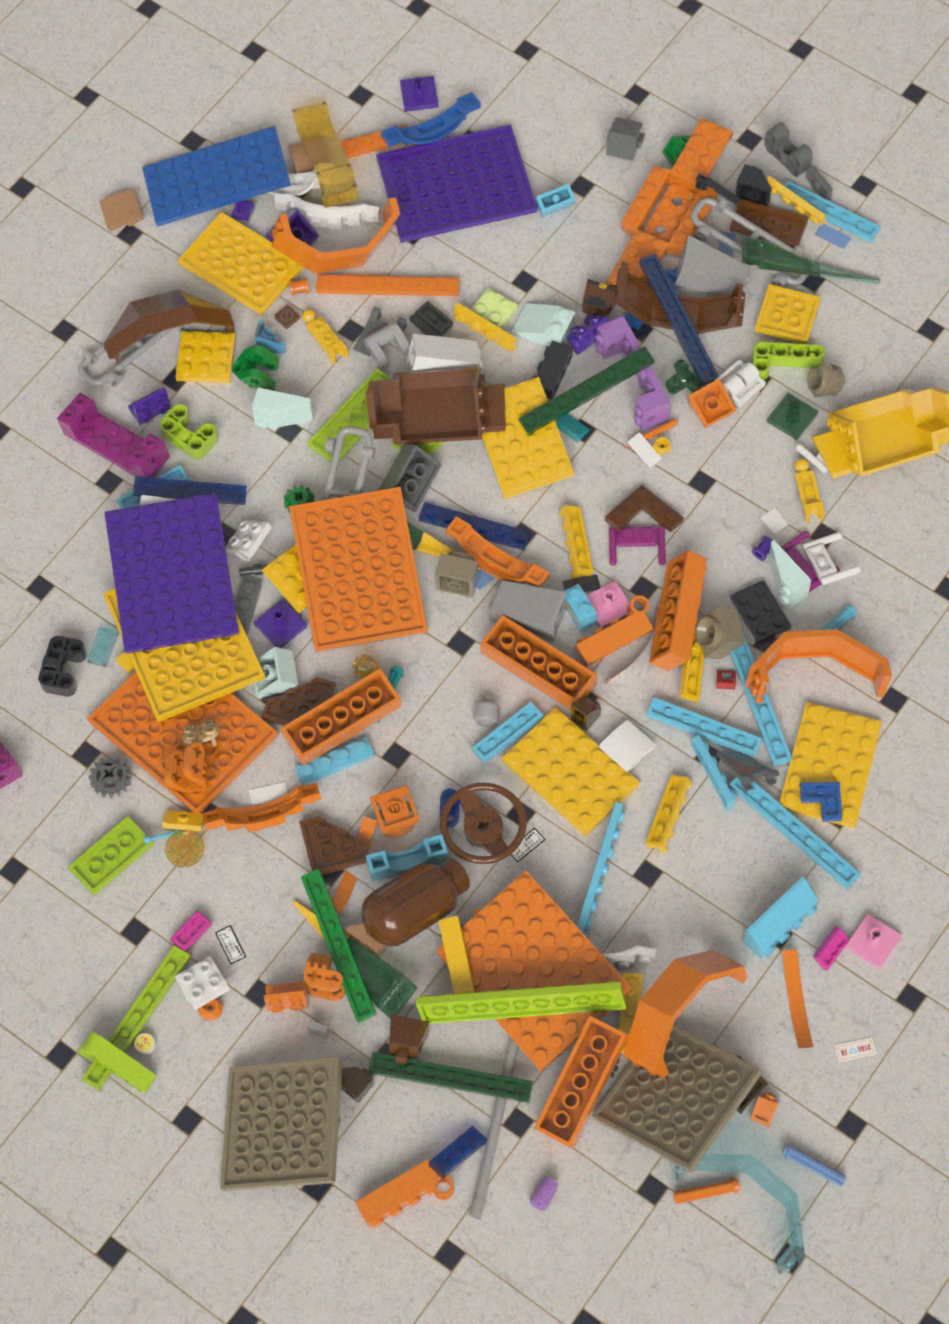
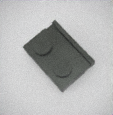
M428 301L416 310L414 315L409 317L410 322L430 336L441 337L453 326V321Z

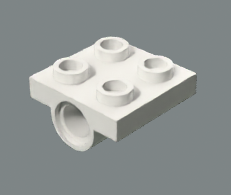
M738 360L716 379H720L731 401L739 408L765 386V381L759 377L756 367L749 362L744 364L741 360Z
M243 520L235 534L229 539V543L225 547L226 551L235 554L243 561L249 562L272 526L268 522Z
M210 956L175 976L194 1010L230 990Z

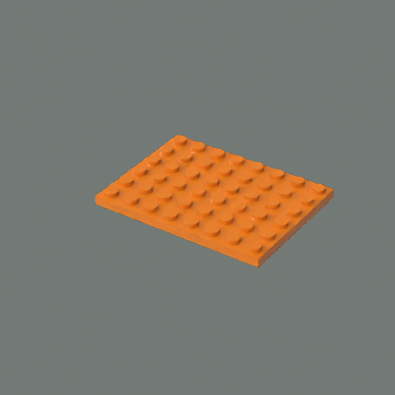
M401 487L289 506L315 652L428 632Z
M136 672L87 718V721L196 815L202 813L279 736L276 730L232 693L157 722ZM206 720H213L220 727V733L215 737L217 746L213 747L211 740L201 743L205 750L204 762L207 763L208 767L206 791L180 792L168 787L164 781L166 755L174 750H180L183 754L185 753V748L189 744H185L182 740L183 729L189 725L197 726Z
M526 870L461 928L475 993L487 990H521L527 987H560L568 984H600L608 981L621 982L625 997L633 990ZM441 945L436 952L447 964L444 945ZM609 1011L495 1020L542 1072L578 1040L589 1015L600 1020Z

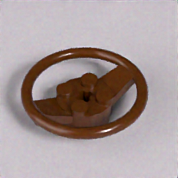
M474 783L457 790L445 803L440 816V831L447 847L459 858L475 864H491L510 856L520 846L527 828L526 813L519 799L510 790L493 783ZM487 790L499 793L506 797L515 807L519 818V828L515 839L508 847L502 838L503 821L501 816L492 807L483 806L474 791ZM458 800L465 815L464 834L466 840L473 847L485 849L490 856L469 854L461 850L451 839L448 831V816L453 805ZM480 826H487V830H485V831H484L483 828H482V829H479V828H480Z

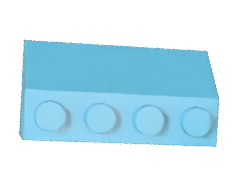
M804 877L797 881L746 929L744 944L760 959L765 955L769 957L775 951V946L779 942L781 944L784 943L793 929L797 930L801 927L806 916L811 917L817 911L818 898Z

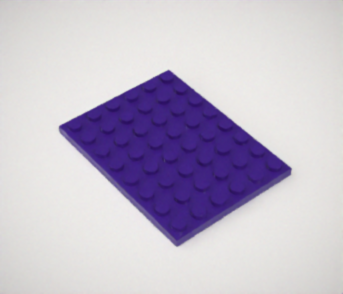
M511 124L376 154L388 200L396 198L400 215L395 223L400 243L537 212V205Z
M216 493L104 512L125 654L239 635Z

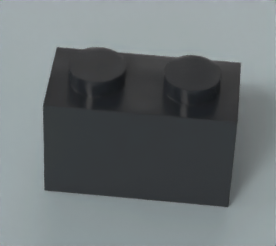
M745 164L737 179L736 196L740 199L769 207L772 188L763 171L755 166Z

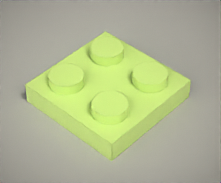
M488 288L472 307L471 311L502 329L518 309V304Z

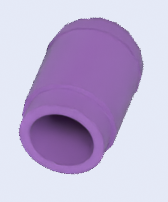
M544 1176L531 1195L530 1204L541 1211L546 1210L559 1184L555 1180Z

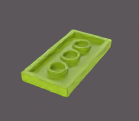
M127 816L70 864L68 869L95 896L153 847L154 843L153 841L149 844L145 843L144 837L147 835Z

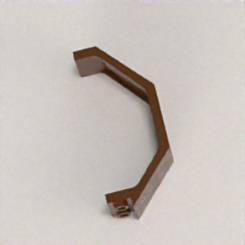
M621 262L617 274L614 303L646 325L673 330L652 288L628 273L629 263ZM736 283L728 294L706 298H695L677 294L697 334L742 326L746 293L742 291L743 284Z

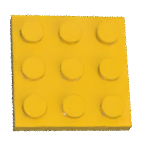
M769 284L754 332L807 344L821 297Z
M181 331L176 381L230 383L236 340L235 333Z

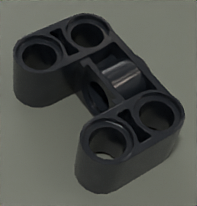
M55 636L50 639L38 676L39 683L44 692L65 697L75 694L77 687L73 677L68 673H63L62 669L67 661L80 663L86 659L87 652L81 640L63 636ZM57 646H62L61 649H55ZM81 649L78 653H74L75 650ZM71 683L69 686L63 687L64 684Z

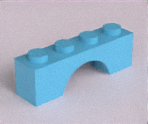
M441 834L423 839L420 844L405 851L387 852L384 850L366 855V861L372 882L402 874L421 863L438 864L448 858V851Z

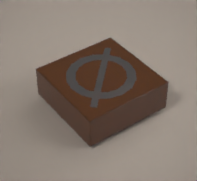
M288 305L274 315L275 319L286 329L300 319V316Z

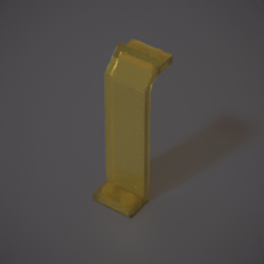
M326 101L293 109L296 131L316 174L324 208L358 200L357 185L352 167L330 121Z

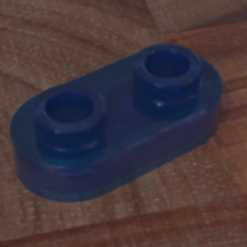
M449 788L441 793L440 816L445 803L456 792L455 789ZM459 800L450 810L448 817H453V820L448 821V828L455 827L459 823Z

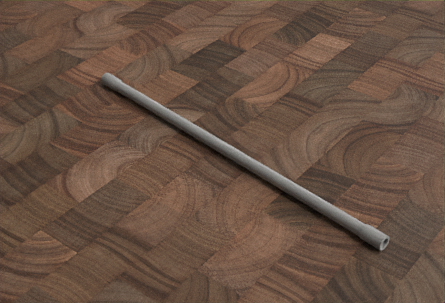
M511 1037L502 1071V1076L512 1077L519 1047ZM496 1098L476 1191L470 1208L469 1217L481 1219L485 1194L507 1099Z

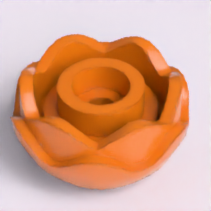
M215 998L198 1008V1013L207 1021L215 1020L222 1014L223 1003L219 998Z

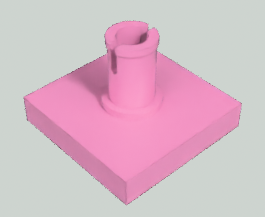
M616 581L586 595L597 613V624L600 628L603 627L605 629L609 627V623L617 618L623 620L627 617V607L630 602Z
M867 914L847 943L846 948L881 969L902 935Z

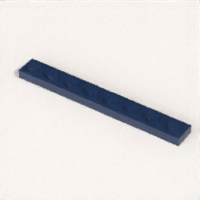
M656 253L641 258L638 263L701 385L714 382L719 375Z

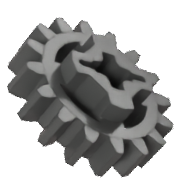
M108 756L106 761L101 758L100 764L94 763L95 769L90 768V772L93 774L89 775V780L92 781L90 785L92 788H95L96 794L101 792L102 797L109 794L110 798H113L114 793L120 796L119 791L126 792L125 785H131L129 780L132 778L129 765L126 766L125 760L120 762L117 756L114 760H112L111 756Z

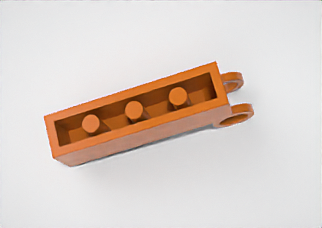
M640 595L635 596L628 604L626 618L623 620L617 618L609 623L610 627L606 629L601 627L593 632V636L589 638L584 636L577 640L578 644H576L574 650L585 667L651 633L654 628L645 615L649 609L647 598ZM633 603H640L643 606V611L635 610Z
M427 1159L357 1200L355 1204L368 1228L372 1226L376 1228L385 1222L384 1219L387 1217L399 1215L403 1211L402 1208L407 1205L413 1206L420 1202L421 1197L426 1194H434L440 1200L450 1199L454 1194V1184L448 1175L437 1176ZM441 1183H447L450 1185V1188L446 1192H440L437 1190V1186Z

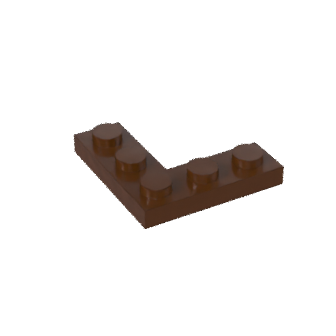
M641 485L606 515L604 521L619 532L640 512L644 511L669 532H672L683 522L684 517Z

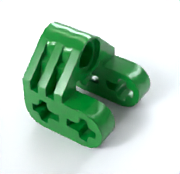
M255 345L244 349L233 363L232 372L239 380L251 388L275 391L276 382L262 371L256 369L255 366L259 364L266 370L275 371L279 368L280 359L265 347Z

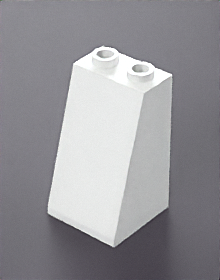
M413 334L406 359L407 372L465 368L482 369V360H480L481 350L478 348L477 341Z

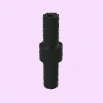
M254 564V567L239 569L240 576L255 574V576L263 575L262 570L268 564Z

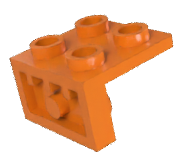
M305 981L265 986L266 995H264V1001L267 1010L272 1013H280L284 1009L299 1011L304 1009V1007H308Z

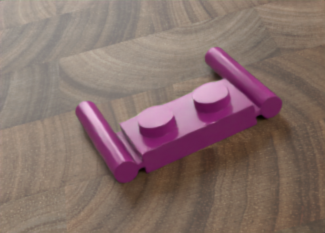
M610 527L609 564L611 566L617 564V546L656 547L658 545L659 565H665V527H623L619 532Z
M804 531L781 546V548L811 579L809 592L820 586L821 582L812 566L795 548L796 545L810 536L808 531ZM835 566L837 572H840V568L838 566Z

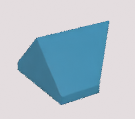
M260 320L254 335L256 345L263 346L272 353L284 354L286 352L285 343L283 341L279 343L275 339L278 336L274 335L269 327L265 329L263 321Z

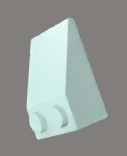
M526 303L511 333L546 347H550L552 340L565 344L567 341L565 336L570 333L569 330L575 325V312L561 306Z
M263 388L257 389L252 404L255 425L262 428H278L313 421L314 414L310 398Z
M773 540L768 558L779 601L791 610L808 598L811 579Z

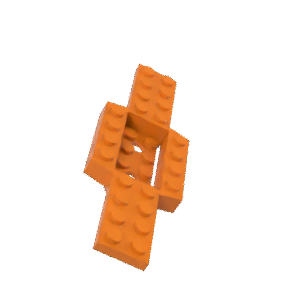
M701 118L673 168L666 169L655 166L652 168L621 222V229L629 234L632 239L605 283L606 285L616 287L617 274L621 262L629 263L628 273L648 284V280L638 263L641 258L655 253L659 261L667 254L680 256L688 236L696 238L695 232L698 227L691 220L692 210L705 197L717 201V193L712 189L707 188L706 191H702L695 187L698 174H702L706 178L710 176L733 136V131ZM669 182V187L662 197L660 203L658 204L656 210L654 211L643 231H641L644 223L646 222L655 204L657 203L658 199L660 198L662 192L664 191L666 185ZM675 198H679L682 200V204L676 206L672 201ZM704 205L698 214V218L705 222L713 207L711 205ZM664 226L666 232L660 234L656 231V228Z

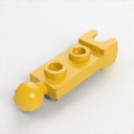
M305 310L302 314V319L308 323L306 328L327 354L329 360L336 364L337 360L335 358L337 354H342L343 357L347 358L349 355L347 347L336 336L321 316L316 319V314L313 310Z
M800 458L794 464L796 471L799 472L795 473L794 477L803 509L804 520L809 522V517L812 513L816 514L819 520H823L825 512L814 471H807L809 468L808 461Z

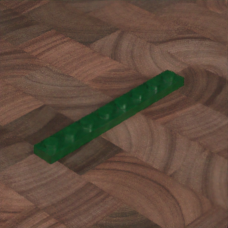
M644 346L518 418L519 423L529 436L653 365L655 360Z
M372 1053L368 1071L373 1075L525 1103L530 1102L534 1084L530 1080L409 1058L406 1064H398L395 1062L396 1056Z

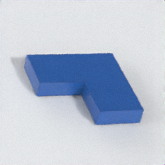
M840 782L800 783L801 803H820L822 822L842 821Z

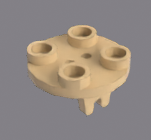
M206 720L197 726L189 725L183 729L182 740L185 744L194 742L204 743L211 740L213 747L217 746L215 737L220 733V727L213 720Z

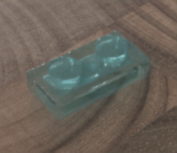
M99 627L87 658L88 663L103 667L107 666L119 635L118 631Z

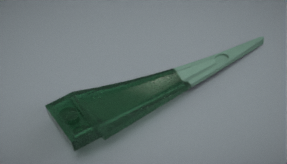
M742 238V263L750 266L757 265L759 269L880 284L881 282L877 278L840 270L808 260L761 239Z

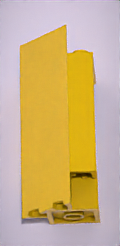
M936 386L917 392L904 389L828 412L829 419L827 424L830 431L813 435L811 438L832 479L850 473L864 476L941 452L940 445L949 443V391Z

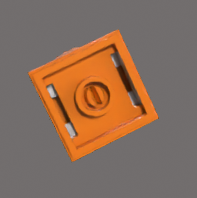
M407 785L370 797L378 828L385 836L390 838L404 837V835L413 830L415 823L420 822Z

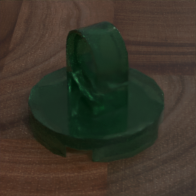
M679 359L674 363L676 374L665 382V386L670 394H676L686 387L694 393L701 387L696 374L688 369L690 366L683 359Z

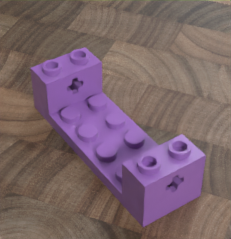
M624 316L597 327L595 349L598 354L602 355L603 359L620 353L625 358L641 349ZM649 366L636 374L639 387L646 392L645 395L636 398L634 406L635 415L633 419L642 431L669 421L670 400L652 367Z

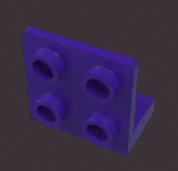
M588 316L583 320L584 323L582 325H577L569 330L570 333L565 337L571 347H573L576 355L581 354L596 343L595 334H597V327L608 320L607 316Z
M165 387L128 406L129 411L139 426L150 422L152 418L166 413L171 408Z

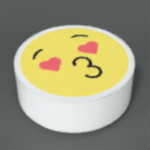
M142 1033L136 1037L134 1046L138 1053L148 1055L155 1049V1040L150 1034Z

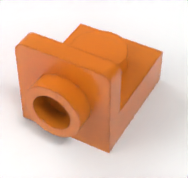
M767 1092L764 1094L760 1093L750 1120L770 1127L779 1104L776 1096Z

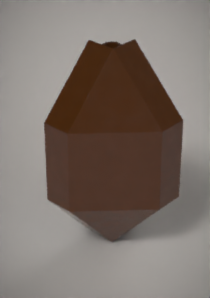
M178 289L131 301L105 340L104 351H107L109 359H115L117 365L120 364L119 354L148 334L190 323L223 326L226 333H234L235 325L229 310Z

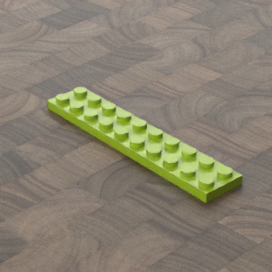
M608 981L600 984H568L560 987H527L521 990L505 989L504 991L487 990L481 993L465 992L454 995L447 993L441 996L425 995L423 997H416V1006L422 1020L429 1021V1024L625 1010L626 999L621 982Z

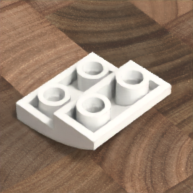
M626 720L599 745V748L628 772L639 764L641 758L652 751L656 744L629 720Z

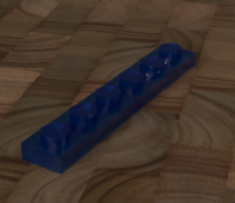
M135 476L133 496L141 497V495L182 499L216 493L218 503L245 505L247 485Z
M424 502L419 515L420 522L447 529L457 516L472 525V528L488 541L523 551L526 550L531 536L530 531Z

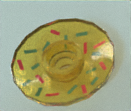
M182 830L174 833L168 839L165 853L173 865L188 868L201 860L205 846L202 838L197 833L190 830ZM184 849L189 850L187 854L182 853Z

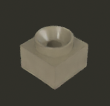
M450 552L448 555L441 553L435 572L436 589L473 598L479 579L478 561L462 552Z
M717 607L701 618L695 625L696 640L702 647L704 658L723 659L746 643L736 608Z

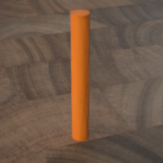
M674 418L642 434V436L649 440L677 426L678 422Z

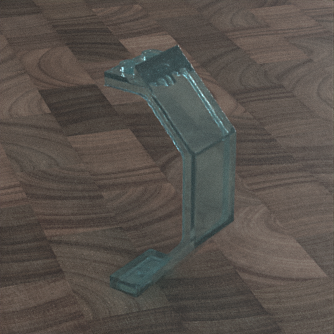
M705 1154L693 1171L745 1173L786 1208L792 1244L778 1259L775 1270L782 1274L785 1270L789 1272L796 1264V1261L802 1264L805 1252L797 1193L751 1154ZM676 1165L673 1168L671 1180L678 1185L689 1172Z

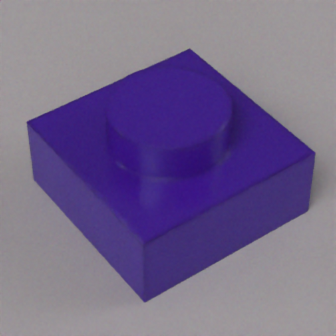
M246 201L236 202L232 217L250 221L255 208L254 203Z

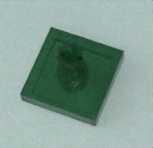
M787 393L767 418V422L798 441L817 417L819 411Z

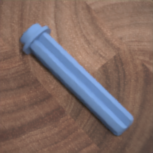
M787 1144L782 1154L786 1160L789 1158L838 1186L844 1184L846 1180L845 1175L796 1149L794 1144L792 1146Z

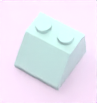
M274 647L258 658L265 679L254 683L257 698L284 694L287 690L298 686L293 651Z

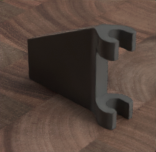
M373 307L369 320L353 350L369 357L371 356L363 339L388 325L379 320L382 315L380 313L381 309ZM399 317L397 324L403 332L407 327V320Z
M733 749L717 752L716 756L739 778L745 791L753 790L750 783L756 782V778L762 776L765 777L769 785L777 783L773 777L780 775L778 770L768 768Z

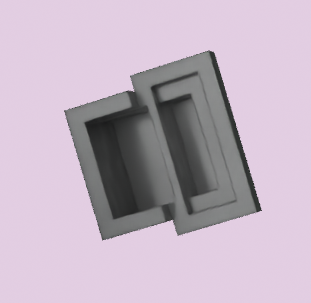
M615 117L607 135L606 155L633 161L637 148L641 149L645 139V134L641 133L643 123Z

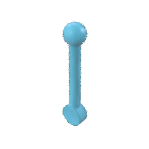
M176 829L173 832L152 837L145 836L144 842L149 844L153 840L173 835L179 836L183 831Z

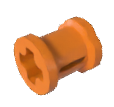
M307 278L303 281L295 282L289 280L291 296L300 293L309 294Z

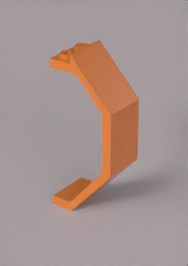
M396 198L388 200L382 212L384 225L365 247L326 253L319 252L293 236L287 214H280L277 222H275V227L272 229L274 240L271 247L314 274L363 267L393 229L400 215Z
M838 629L784 632L750 667L745 687H750L751 696H754L755 703H763V695H766L767 691L766 684H769L768 672L783 659L830 657L872 681L876 697H884L892 674L887 658Z
M714 950L674 959L639 1000L623 1056L630 1059L637 1067L642 1066L646 1068L650 1074L665 1078L669 1071L663 1057L677 1017L707 982L729 976L744 983L748 979L744 966Z

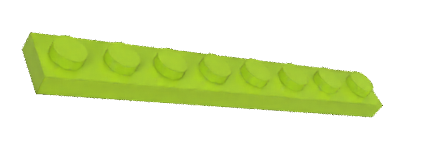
M176 946L172 947L108 1042L124 1053L128 1051L176 981L175 976L180 974L190 961L191 955ZM93 1061L81 1080L97 1091H100L112 1072L96 1061Z

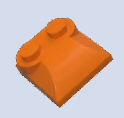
M720 379L687 396L689 407L695 411L705 428L737 411Z

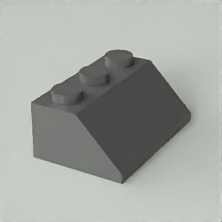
M404 444L379 490L401 487L404 507L416 512L442 464L418 446Z

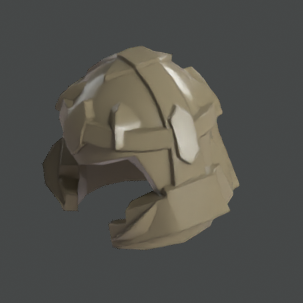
M830 364L819 365L820 376H818L815 368H810L807 382L808 388L814 397L835 396L842 390L845 384V376L841 367Z

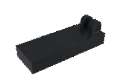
M698 174L695 184L697 189L706 191L707 188H710L726 201L738 204L740 200L738 196L710 177L706 178L702 174Z

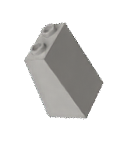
M688 236L680 254L675 285L723 295L730 293L735 284L738 283L743 284L742 291L744 292L745 286L750 279V274H748L749 266L692 236Z
M502 580L500 587L497 586L495 588L493 603L490 602L487 608L489 621L496 623L504 615L535 636L554 642L566 612L567 593Z

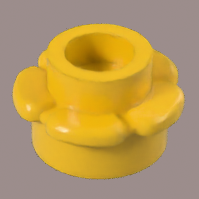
M659 437L653 444V449L656 450L657 454L663 455L670 452L671 443L667 438Z

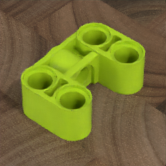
M183 404L175 405L160 421L163 438L192 458H203L218 441L215 426L211 423H205L196 432L186 429L190 423L187 407Z

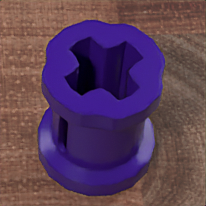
M763 536L759 545L752 549V554L757 559L764 561L770 552L773 540Z

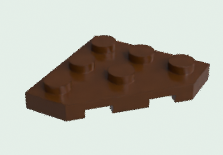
M316 677L311 682L289 689L278 697L269 698L261 718L285 726L330 699L335 690L336 683Z
M319 816L299 822L312 871L320 869L322 875L367 863L366 855L370 854L365 840L349 834L348 831L326 822L325 819Z

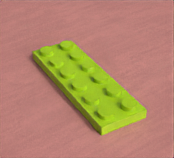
M377 368L307 442V447L331 463L333 453L326 452L325 450L328 437L337 438L339 431L347 426L363 428L369 431L366 391L369 382L392 380V378ZM347 434L344 437L339 462L363 436Z

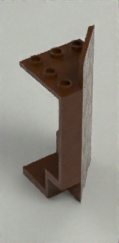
M481 368L393 373L392 380L369 382L366 391L370 429H373L374 439L393 438L394 445L481 440L483 433L506 431L505 383L485 385V374H482Z

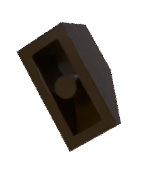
M586 696L573 702L571 705V721L585 731L601 715L600 704Z
M357 1066L342 1068L341 1090L359 1103L373 1087V1075L367 1069L361 1070Z

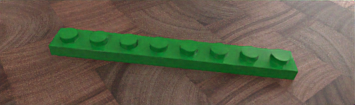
M316 869L301 876L336 970L342 975L343 988L356 1021L361 1023L376 1016V1010L321 870Z

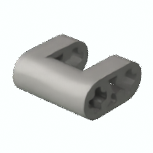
M395 321L363 339L365 346L379 368L389 364L381 349L387 343L394 340L403 355L409 351L410 344Z

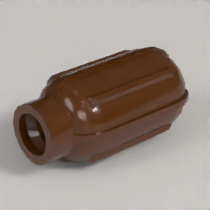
M447 858L437 865L421 863L373 891L362 903V921L367 935H370L380 944L390 947L399 946L431 927L438 920L448 916L457 904V897L468 891L470 887L469 877L464 867L453 858Z

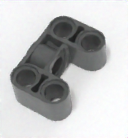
M783 122L777 123L766 131L764 146L771 155L786 167L794 177H798L807 171V167L812 165L813 152L807 144H802L797 148L790 142L789 129Z

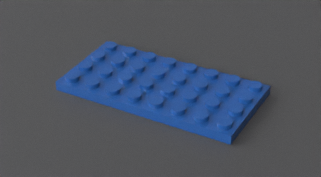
M275 126L142 167L157 227L291 186Z

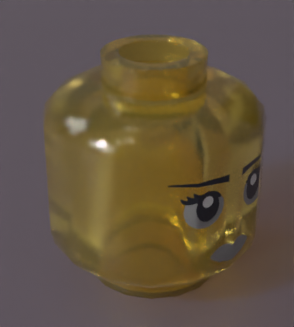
M363 654L360 658L356 657L352 668H354L353 674L359 679H363L376 670L381 669L379 661L367 654Z

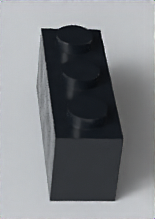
M553 340L550 347L547 346L545 349L544 360L538 364L537 375L532 377V379L539 377L546 398L550 400L555 397L573 357V347Z

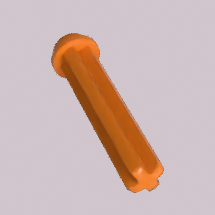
M731 1177V1180L676 1191L673 1193L675 1203L680 1204L732 1192L737 1194L741 1189L738 1178L734 1179Z

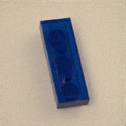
M472 1125L431 1159L428 1166L444 1179L484 1146L487 1138Z

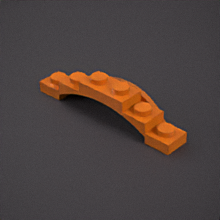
M457 516L445 530L447 535L458 541L465 554L472 556L478 561V567L495 578L509 582H521L522 584L526 582L531 586L542 587L550 576L548 571L535 563L533 565L528 564L495 547L472 528V525Z
M317 783L306 786H298L288 794L264 804L244 808L219 807L215 810L204 812L202 815L206 830L217 829L220 826L226 825L227 831L238 830L242 827H247L248 832L259 831L263 828L286 823L285 816L304 811L303 804L321 800Z

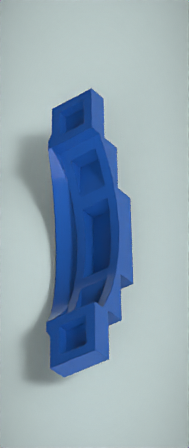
M473 92L457 98V102L435 118L410 127L398 128L396 125L381 131V137L389 148L401 142L406 146L410 143L427 144L438 141L451 134L466 119L468 113L481 108V103Z

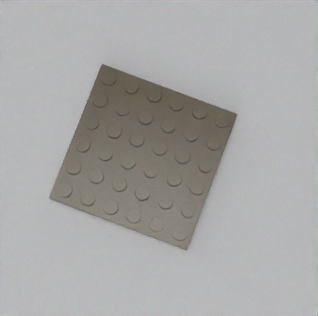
M673 1025L663 1057L669 1074L665 1078L658 1075L654 1076L642 1066L637 1067L631 1061L592 1117L600 1124L692 1173L759 1079L762 1071L760 1068Z
M331 1057L229 1067L220 1190L234 1191L335 1183L342 1058Z

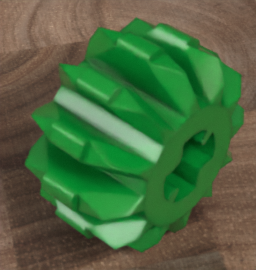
M302 484L299 488L294 485L293 490L287 489V494L284 495V507L290 513L289 506L315 502L314 493L311 492L309 487L304 489Z

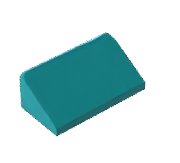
M568 413L555 420L557 428L577 443L589 431L587 427Z

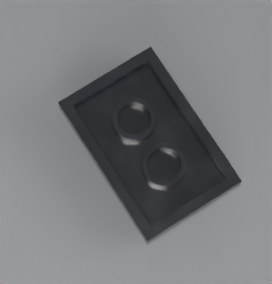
M764 580L730 595L732 603L757 644L791 629L789 620Z

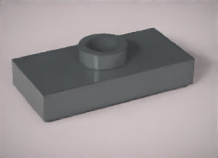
M814 165L807 167L806 179L810 182L812 189L817 191L822 198L828 201L831 200L833 188Z

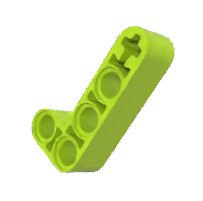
M759 342L754 347L752 364L758 370L759 377L766 380L770 366L819 368V365L824 363L825 349L820 345Z
M89 1032L77 1049V1052L83 1057L96 1061L143 1094H146L157 1078L149 1069L95 1032Z

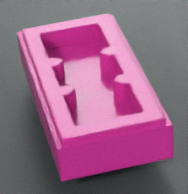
M197 910L170 938V941L179 949L187 952L213 924Z
M835 926L812 957L823 970L828 971L850 939L840 927Z

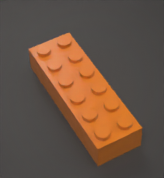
M689 550L668 561L649 660L650 664L666 671L689 661L692 656L691 648L695 638L694 631L698 621L697 613L701 604L700 596L704 587L703 579L707 570V558Z
M504 615L500 617L480 643L483 655L571 710L573 702L585 696L588 697L597 685L596 673Z
M378 669L281 728L282 736L303 767L402 707L401 698L382 670Z
M589 1015L534 1129L570 1148H575L629 1035Z

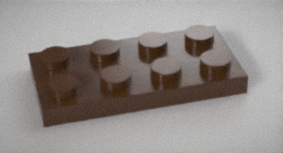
M740 199L736 210L737 214L792 248L800 245L808 223L807 217ZM732 220L730 231L751 236L753 233L751 230ZM760 236L757 238V239H761V240L767 241V240L763 239V238L760 237Z

